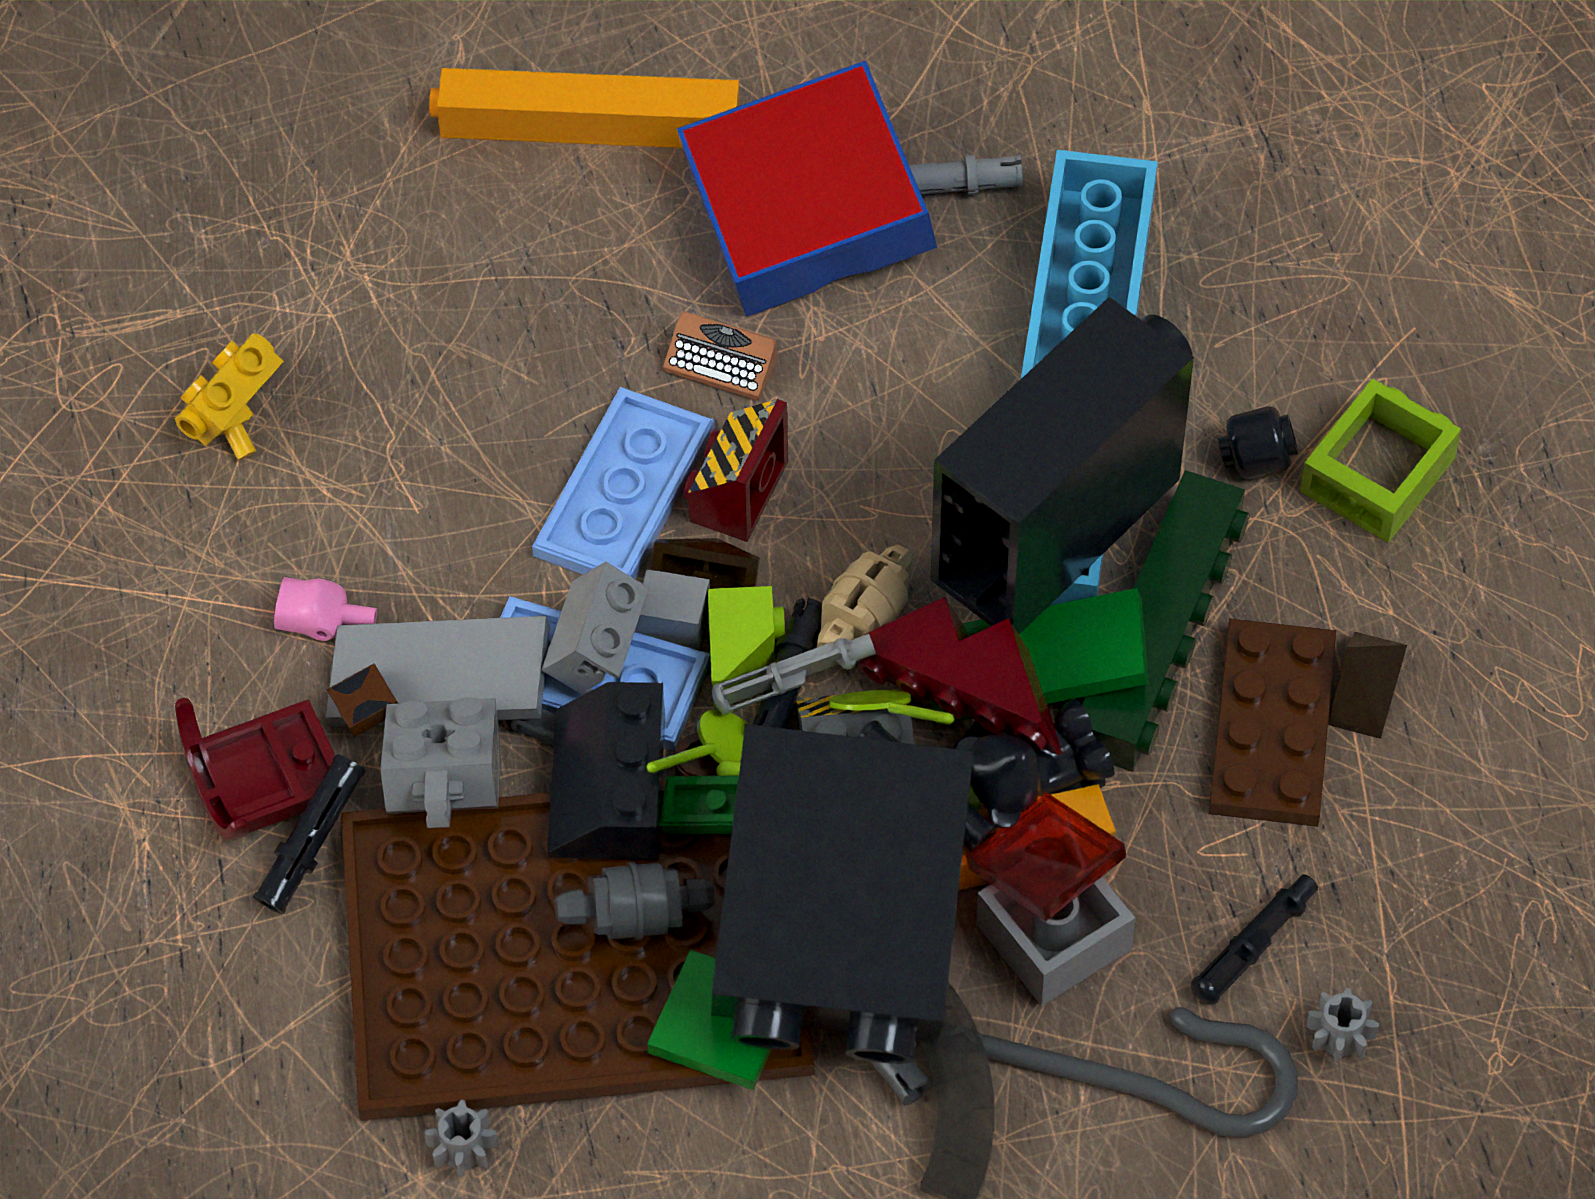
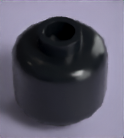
M1272 406L1229 417L1226 424L1227 435L1218 437L1225 468L1235 466L1238 474L1245 480L1283 472L1289 468L1291 456L1298 454L1289 415L1280 416L1279 411Z

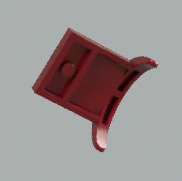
M180 698L175 703L179 735L192 779L209 818L223 839L235 841L246 837L248 833L304 812L335 756L309 699L204 738L201 736L191 701L188 698Z

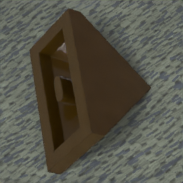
M719 538L656 539L651 570L709 579L710 589L756 587L760 557Z
M1354 632L1346 650L1329 718V726L1381 739L1407 645Z

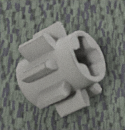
M1346 988L1343 993L1332 997L1325 992L1321 993L1318 1005L1320 1011H1309L1306 1024L1307 1028L1317 1031L1314 1035L1312 1048L1314 1050L1323 1048L1326 1052L1333 1055L1334 1061L1338 1063L1342 1057L1353 1053L1363 1058L1367 1047L1366 1039H1376L1379 1028L1378 1022L1368 1019L1373 1002L1371 1000L1362 1002L1358 997L1352 995L1350 988ZM1338 1023L1347 1024V1027L1338 1026Z
M460 1100L457 1107L450 1108L447 1111L437 1108L435 1113L438 1129L430 1128L425 1130L424 1133L426 1145L435 1148L432 1154L434 1166L439 1168L447 1163L450 1167L456 1169L458 1177H463L465 1170L474 1168L477 1165L485 1169L488 1166L485 1148L498 1146L496 1131L487 1129L490 1124L488 1110L485 1108L476 1113L466 1107L464 1100Z

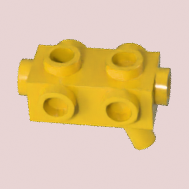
M251 334L240 347L232 340L211 362L218 369L211 379L207 381L200 375L180 397L187 405L175 417L176 425L186 436L199 440L205 447L214 438L224 434L238 461L253 455L257 451L243 425L254 413L246 403L284 361L275 353L271 343L259 334Z

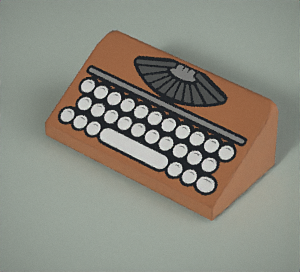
M682 312L674 330L663 365V371L759 401L778 362L777 342L772 338L689 312Z

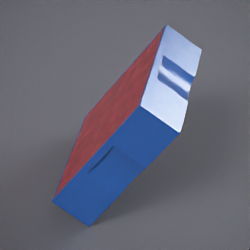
M866 60L677 128L689 168L707 215L715 229L727 268L746 317L811 294L837 279L853 274L871 272L937 248L929 212Z

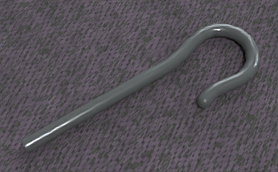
M1176 1007L1169 1015L1171 1024L1183 1034L1208 1043L1245 1046L1260 1053L1271 1064L1275 1074V1091L1268 1103L1259 1110L1244 1115L1227 1114L1202 1103L1191 1094L1150 1076L945 1024L942 1026L938 1043L916 1040L1144 1098L1173 1110L1188 1121L1221 1136L1246 1138L1269 1131L1288 1115L1297 1097V1069L1289 1050L1272 1034L1250 1024L1204 1019L1184 1007Z

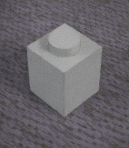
M646 569L643 584L649 587L636 626L637 633L700 651L709 618L708 589H710V580Z

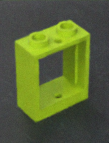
M1372 378L1304 462L1300 492L1389 543L1456 458L1461 428L1454 425L1443 414L1429 411L1408 399L1402 391L1394 387H1387ZM1369 417L1428 450L1395 493L1335 460Z

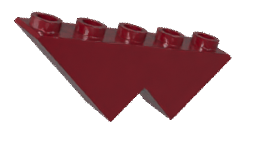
M943 597L868 632L876 654L863 658L858 667L873 682L884 685L887 681L898 686L902 691L910 693L911 698L921 702L926 698L936 702L945 712L952 714L955 718H961L963 715L975 719L984 729L992 734L1005 732L1017 736L1032 746L1036 753H1041L1043 749L1055 755L1063 753L1030 652L1009 618L968 637L966 628L946 597Z

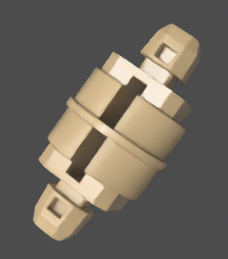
M896 544L886 548L880 555L871 551L865 552L859 559L852 562L843 574L834 580L831 590L822 602L821 632L818 635L817 648L834 642L839 638L847 640L858 638L898 619L909 600V572L912 565V553L909 549Z

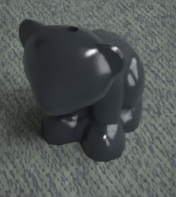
M1073 698L1067 701L1053 722L1063 752L1060 755H1055L1044 749L1041 753H1036L1027 742L1017 736L1006 733H995L985 737L967 736L957 743L955 749L974 751L970 786L979 801L988 809L990 820L996 827L1006 829L1016 825L1021 813L1028 810L1037 801L1038 797L1097 784L1102 788L1105 786V779L1115 775L1110 754L1105 746L1095 738L1086 709L1078 700Z

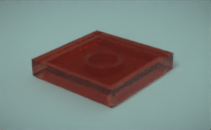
M1047 792L1037 799L1028 810L1021 813L1015 825L999 829L966 855L969 870L1045 922L1127 857L1125 845L1122 841Z

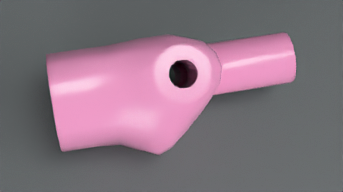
M284 577L276 602L274 628L304 634L320 641H328L336 637L337 625L376 624L377 608L347 604L346 591L335 582L319 578L301 580Z

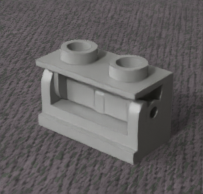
M606 561L573 580L541 671L582 695L592 691L595 685L601 683L606 673L616 679L619 678L649 587Z

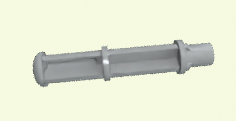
M869 633L852 640L839 638L829 644L777 663H771L769 666L723 683H717L712 688L713 701L717 709L722 714L727 715L730 714L729 712L805 685L806 676L838 664L845 670L852 669L858 660L872 656L876 652ZM763 672H767L766 675H763L761 677L752 679L750 681L744 682L742 684L733 686L725 690L723 689V687L742 681L744 679L761 674ZM773 689V692L759 696L749 701L740 703L732 707H730L729 705L737 701L746 699L748 697L754 696L756 694Z

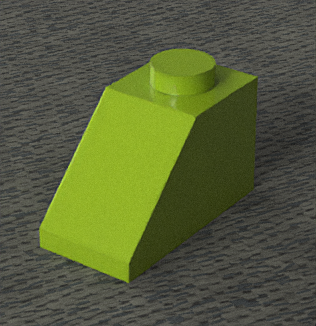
M772 586L708 589L711 680L713 688L717 683L720 684L769 666L775 660V639L785 634L784 606L773 607ZM758 675L723 687V689L725 690L733 686L742 684L744 682L750 681L752 679H755Z

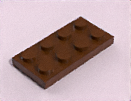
M1229 618L1209 814L1318 827L1337 630Z

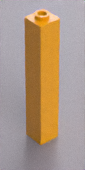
M442 68L439 88H431L429 98L430 117L438 118L440 138L683 148L677 128L740 106L739 80Z

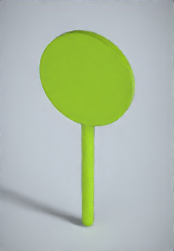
M857 691L836 695L829 699V706L834 709L877 710L887 708L890 713L944 724H951L954 721V717L950 713L906 705L911 702V694L904 691Z
M718 709L706 711L697 723V733L702 746L647 764V770L650 773H655L706 755H711L719 764L725 760L741 762L745 724L748 723L731 712L724 715Z

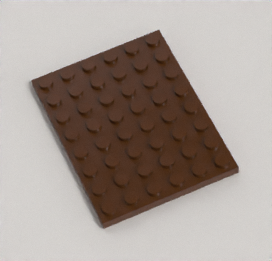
M662 781L661 812L666 781ZM551 792L499 797L498 808L452 810L450 827L427 828V812L387 814L386 808L342 812L352 1010L360 1120L434 1114L437 1108L447 1111L450 1108L457 1107L460 1100H464L466 1107L473 1110L731 1084V1082L649 1054L647 1043L690 950L716 958L732 834H664L660 827L659 860L548 858ZM628 862H635L636 865L659 863L662 865V868L677 870L679 885L683 884V880L686 878H703L712 882L715 905L708 910L687 913L686 908H681L682 927L668 928L667 934L643 936L642 940L636 941L634 937L611 940L608 934L597 935L593 932L591 918H586V924H566L558 921L556 918L555 897L562 892L582 889L584 894H589L588 876L601 875L603 868L627 866ZM802 1026L798 1049L771 1050L758 1081L815 1075L810 1027Z

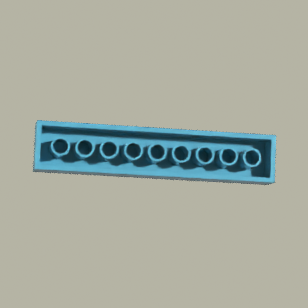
M1057 150L1021 378L1108 297L1138 317L1154 204L1158 161ZM1104 554L1051 605L1098 596Z

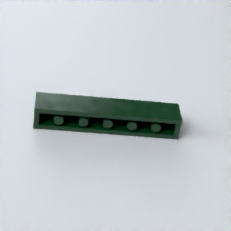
M1187 470L1183 473L1133 587L1138 588L1142 598L1149 684L1086 696L1082 703L1089 716L1095 738L1108 750L1114 766L1133 772L1140 754L1143 753L1149 756L1154 747L1159 732V724L1154 723L1159 709L1168 712L1172 705L1178 686V681L1173 680L1177 667L1184 669L1188 667L1196 644V638L1191 637L1196 624L1205 626L1214 602V596L1209 595L1214 582L1223 584L1231 564L1232 554L1227 553L1231 541L1240 543L1246 531L1250 513L1242 511L1245 489Z

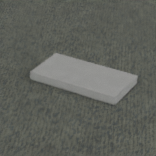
M546 616L337 625L330 687L375 663L398 704L410 700L435 702L454 701L465 697L476 699L496 698L498 720L541 718L545 672L541 670L547 655L550 625ZM328 695L326 719L330 727L347 726L330 695ZM385 721L381 722L378 725H385Z

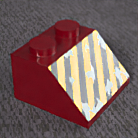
M776 399L730 412L721 431L717 429L712 431L705 448V461L700 471L692 470L684 488L683 497L689 502V519L691 523L748 542L789 462L787 402Z

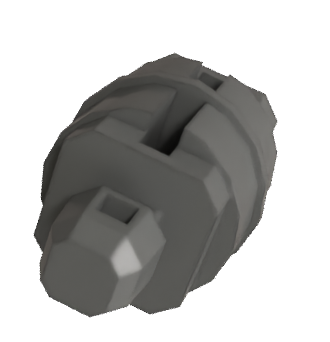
M628 862L627 866L603 868L601 875L588 876L589 894H584L582 889L562 892L555 897L556 918L558 921L566 924H586V918H591L593 932L597 935L608 934L611 940L634 937L636 941L642 940L643 936L667 934L668 928L682 927L681 908H686L687 913L708 910L715 905L712 882L703 878H686L683 880V884L679 885L677 870L662 868V865L659 863L636 865L635 862Z

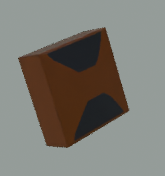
M375 663L327 689L353 737L385 721L387 704H398Z

